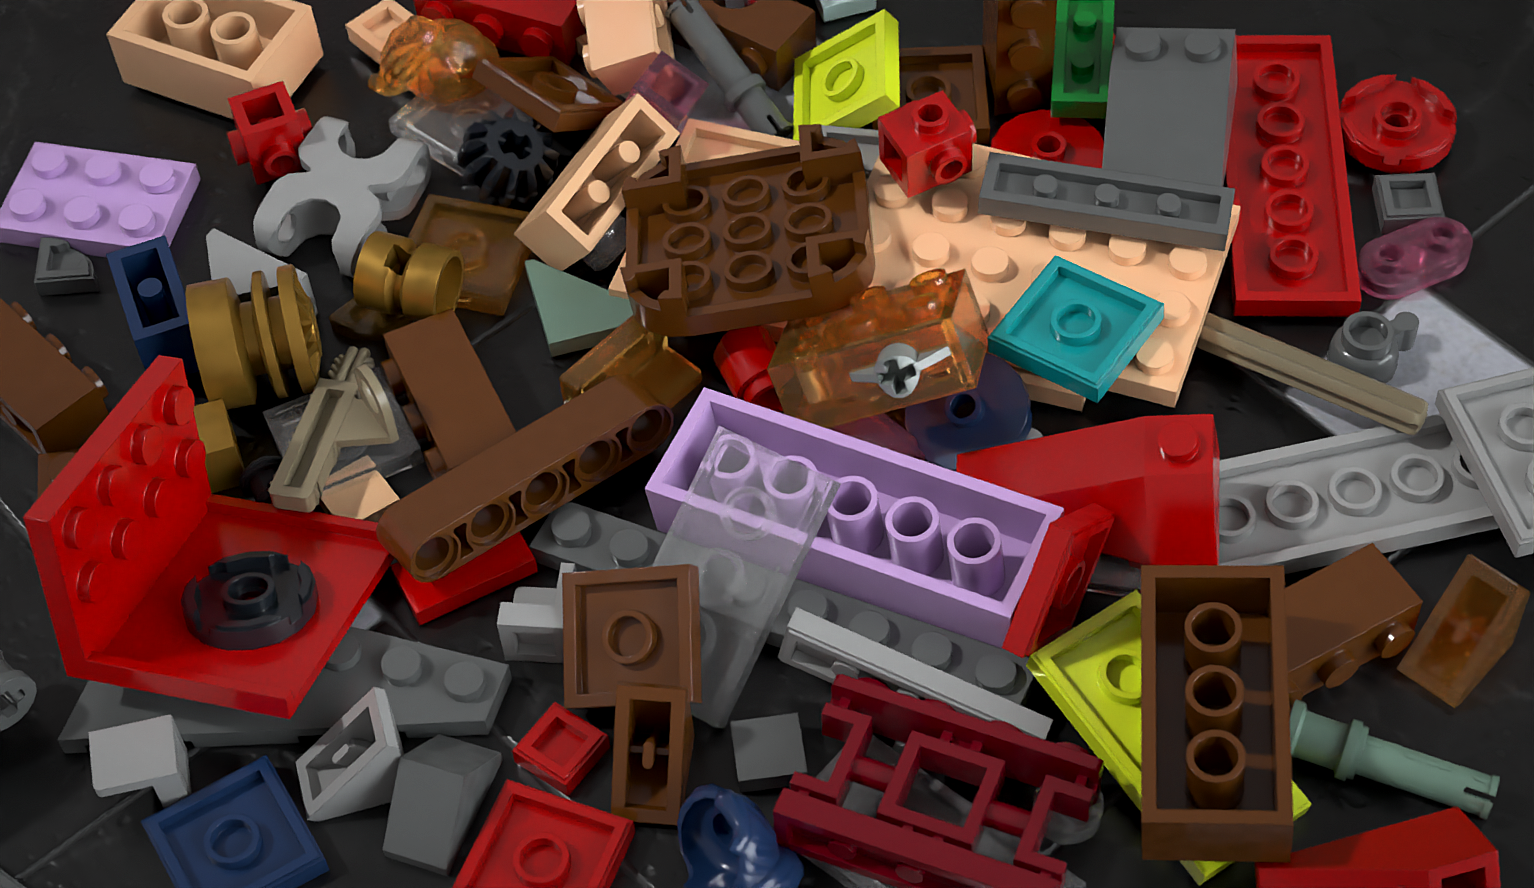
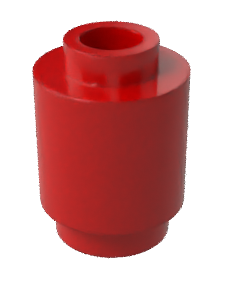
M762 326L729 330L715 348L713 358L732 395L735 398L780 413L788 407L794 398V376L769 331Z

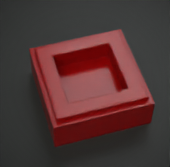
M554 702L515 746L512 753L515 763L564 795L569 796L610 748L607 734Z

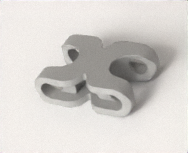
M328 116L322 117L299 147L300 162L307 172L291 173L279 178L272 185L256 212L253 225L258 249L284 257L291 255L306 239L318 235H334L332 238V252L339 267V274L354 278L357 260L367 238L374 231L387 232V228L381 221L399 220L410 214L427 187L432 173L428 145L408 138H398L381 155L369 159L355 158V144L348 128L349 122Z

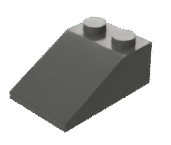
M1117 27L1109 75L1102 169L1224 187L1238 81L1236 29Z

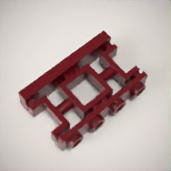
M843 674L836 675L831 686L832 699L830 703L826 702L821 712L822 735L846 743L828 782L795 771L790 780V789L783 787L773 809L774 831L779 846L788 847L793 852L897 888L1064 887L1067 863L1040 854L1038 851L1053 812L1088 823L1092 807L1096 804L1101 791L1104 766L1102 759L1090 755L1084 748L1073 743L1058 742L1055 744L1025 734L1013 724L1005 721L992 720L988 722L957 712L950 705L936 699L920 700L892 691L887 685L876 679L868 677L856 679ZM873 733L906 743L896 767L865 757L873 739ZM920 767L979 787L964 827L903 808ZM1005 776L1041 788L1032 812L997 801ZM853 783L884 793L876 812L877 819L843 808ZM986 827L1021 839L1013 858V865L976 853Z

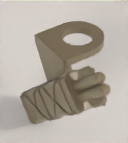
M350 346L345 355L339 354L338 358H334L335 364H332V370L328 371L331 379L320 378L316 387L313 388L314 392L310 395V400L302 418L295 427L296 431L292 434L291 442H288L289 446L277 472L273 475V481H270L268 491L274 507L300 512H312L315 506L319 504V497H322V490L332 468L337 463V458L341 454V448L391 444L399 440L389 401L372 371L375 363L374 359L370 357L371 352L368 348L358 350L357 347Z

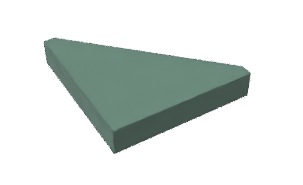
M534 259L524 261L551 357L651 333L635 320L629 299L611 296L607 289Z

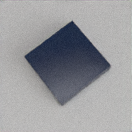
M267 755L141 820L175 888H297L330 870L324 855Z

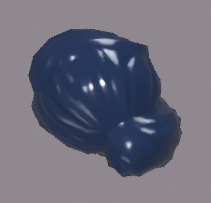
M711 783L697 787L682 804L677 821L680 851L689 873V878L683 884V888L798 887L803 877V865L799 857L788 847L777 844L774 828L758 805L749 798L737 794L731 789L726 790Z

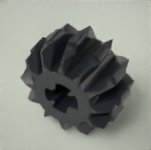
M514 107L506 112L503 118L490 109L487 114L482 116L480 122L474 121L472 125H469L462 138L464 142L457 154L458 161L456 165L465 169L462 175L463 186H478L480 188L479 203L490 196L497 198L502 211L510 207L513 200L525 209L534 202L536 196H542L543 193H546L554 180L552 176L558 166L559 153L550 149L553 144V133L537 132L536 120L533 118L526 122L519 120Z

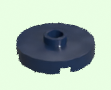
M958 351L929 366L920 374L917 386L906 398L904 423L912 445L928 463L956 472L957 454L1025 441L1032 424L1031 401L1021 376L1004 359L984 351ZM967 402L975 403V410L970 416L966 418L956 417L957 411L962 404Z

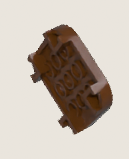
M821 124L798 125L799 145L686 164L681 145L658 151L661 163L643 173L638 179L626 176L621 190L626 206V267H620L635 320L647 331L667 337L696 336L815 317L840 310L860 298L873 281L876 264L869 191L861 150L856 139L845 142L823 136Z

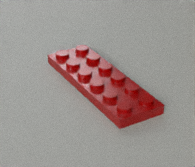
M1236 35L1238 81L1224 187L1235 189L1233 205L1241 206L1238 225L1229 248L1233 315L1349 317L1360 311L1362 300L1331 35Z

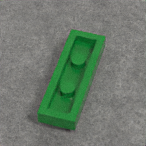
M1057 0L1051 117L1106 119L1109 75L1113 52L1115 0Z

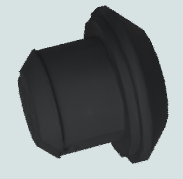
M264 456L252 461L239 477L240 489L245 494L254 496L256 502L273 504L268 490L270 481H273V475L277 472L283 457Z

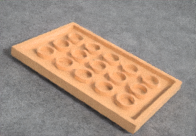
M972 144L971 172L960 176L951 183L938 185L907 198L878 156L867 180L876 264L873 281L860 298L840 310L817 317L931 346L949 341L954 352L984 351L994 355L988 352L987 337L1056 255L1164 303V319L1108 391L1175 408L1238 225L1241 206H1232L1225 251L978 214L979 195L989 153L1033 157ZM1005 360L1010 366L1024 369V368H1022V367H1019V366H1017V365H1015V364H1013V363H1011V362Z

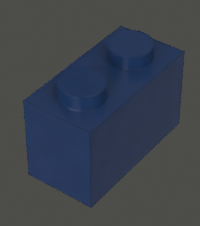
M166 236L157 237L107 253L106 256L127 322L145 371L157 356L161 355L182 359L186 376L199 372L190 333L186 294Z

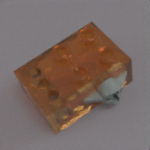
M941 268L932 269L915 276L905 286L886 290L885 286H873L863 289L853 295L849 300L850 304L840 310L815 317L787 321L767 367L785 415L829 428L977 388L988 345L987 337L989 332L966 268L951 273H946V270Z

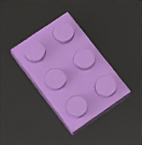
M35 142L0 208V242L39 248L41 238H58L69 242L70 247L85 255L106 258L107 253L164 235L170 247L201 180L197 166L194 163Z

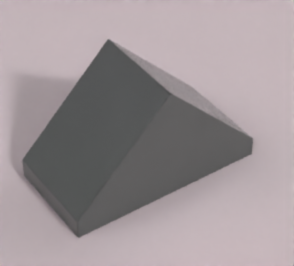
M438 734L401 756L382 849L384 856L449 876L503 761L502 753Z

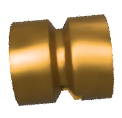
M374 231L364 243L357 260L353 284L355 302L359 307L386 314H396L402 308L405 317L413 321L422 320L451 308L455 311L464 279L463 255L459 250L431 243H422L416 249V245L411 238L383 231Z

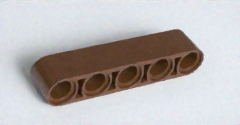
M617 374L395 502L385 510L379 519L376 528L377 539L414 579L422 583L441 579L656 450L670 435L674 424V415L666 404L630 375Z

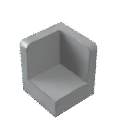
M561 563L557 588L518 587L515 590L513 602H501L497 628L505 660L564 663L562 573L577 572L575 563Z
M171 714L88 732L93 787L98 796L106 797L153 786L163 808H166L192 794L187 748Z

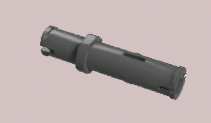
M680 0L671 4L666 10V18L672 22L725 94L724 104L730 112H738L751 131L786 138L791 133L793 126L784 118L765 92L766 82L760 74H752L699 3V0H684L687 3L685 7Z

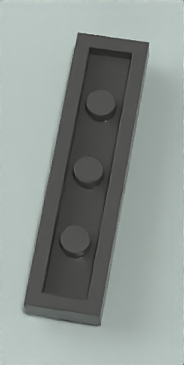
M990 152L979 195L978 214L1225 251L1235 189Z

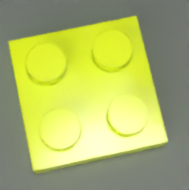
M885 9L794 59L793 140L799 141L798 125L821 124L861 128L875 121L879 116L900 107L898 21Z

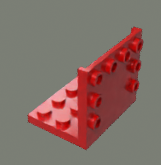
M158 355L23 516L66 675L291 719L394 560V557L377 539L376 528L378 522L315 511L308 513L279 509L274 507L273 504L212 494L205 465L206 449L204 443L199 438L194 415V394L192 389L188 387L183 360ZM274 551L288 555V561L291 564L300 566V561L310 567L316 580L319 596L315 614L300 631L280 643L254 650L226 651L203 644L189 632L181 606V598L185 586L195 575L197 583L202 578L210 575L208 566L216 561L244 552Z

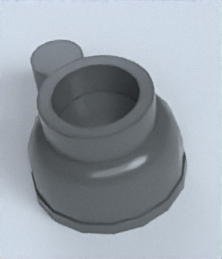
M1362 311L1354 313L1335 332L1327 351V360L1386 384L1393 378L1397 369L1399 351H1408L1413 348L1419 327V319L1415 314L1404 311L1398 313L1391 321L1375 312Z

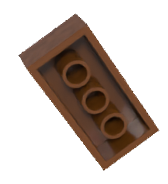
M1141 565L1142 860L1290 863L1294 819L1284 566Z

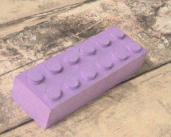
M705 387L644 488L658 531L1003 649V642L1049 523L1065 516L1064 508Z

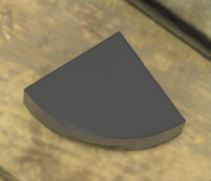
M41 238L34 284L40 296L99 292L98 278L88 257L70 247L69 242L63 239Z

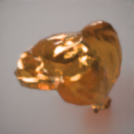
M410 16L390 32L380 54L379 73L370 76L367 86L369 89L387 97L399 95L410 90L416 96L436 103L438 107H446L454 102L470 99L484 92L487 87L472 78L477 62L483 58H499L494 43L482 35L476 27L460 19L430 20L423 16Z

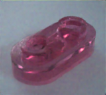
M1430 217L1376 238L1365 244L1359 253L1357 265L1360 287L1373 297L1393 300L1456 276L1468 264L1473 245L1472 236L1463 224L1454 219Z

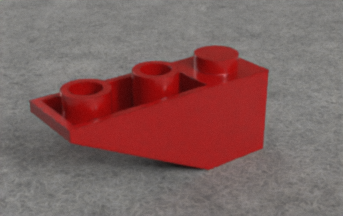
M1458 806L1292 852L1290 863H1254L1257 888H1501L1498 850Z

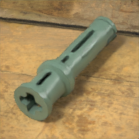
M1295 700L1290 715L1291 757L1333 770L1334 778L1345 781V779L1353 780L1354 775L1357 774L1379 783L1449 805L1450 807L1458 806L1462 811L1477 815L1483 820L1487 819L1493 805L1491 800L1464 792V789L1468 787L1495 796L1500 776L1494 774L1491 776L1393 742L1368 735L1370 727L1364 726L1363 721L1353 718L1348 724L1312 713L1307 710L1306 702Z

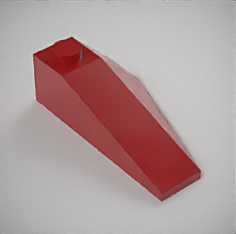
M1213 414L1143 416L957 454L956 472L1064 508L1065 515L1093 502L1113 511L1115 519L1101 553L1128 560L1130 567L1141 569V565H1219L1220 451Z

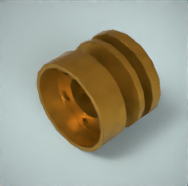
M293 264L277 267L278 296H271L265 274L261 270L252 272L250 286L251 301L240 302L236 289L228 277L186 286V306L190 333L208 402L222 398L226 410L256 404L257 375L262 374L268 375L278 398L290 397L288 369L295 368L302 392L304 394L314 392L313 388L316 387L320 379L322 346L311 298L307 296L299 282Z

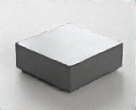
M1435 173L1375 175L1372 192L1381 234L1442 231L1445 216Z
M798 713L730 722L740 793L790 787V780L795 771L808 775Z

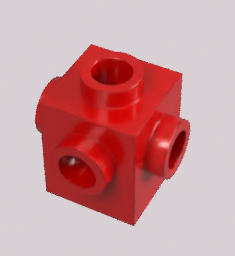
M283 81L227 98L236 125V130L227 132L233 155L238 166L249 163L257 185L287 174L305 170L300 162L299 147L312 130V125L305 108L295 110Z
M943 90L923 99L909 102L899 109L878 117L879 159L907 198L938 185L951 183L960 176L972 171V144L977 142L974 123L965 110L956 109Z

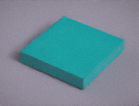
M1055 255L987 337L988 352L1098 403L1164 319V303Z

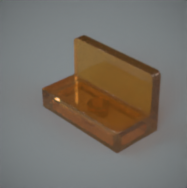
M634 315L628 318L559 377L564 404L612 376L628 374L670 409L702 382L700 368L668 346L667 336L647 331L635 320Z

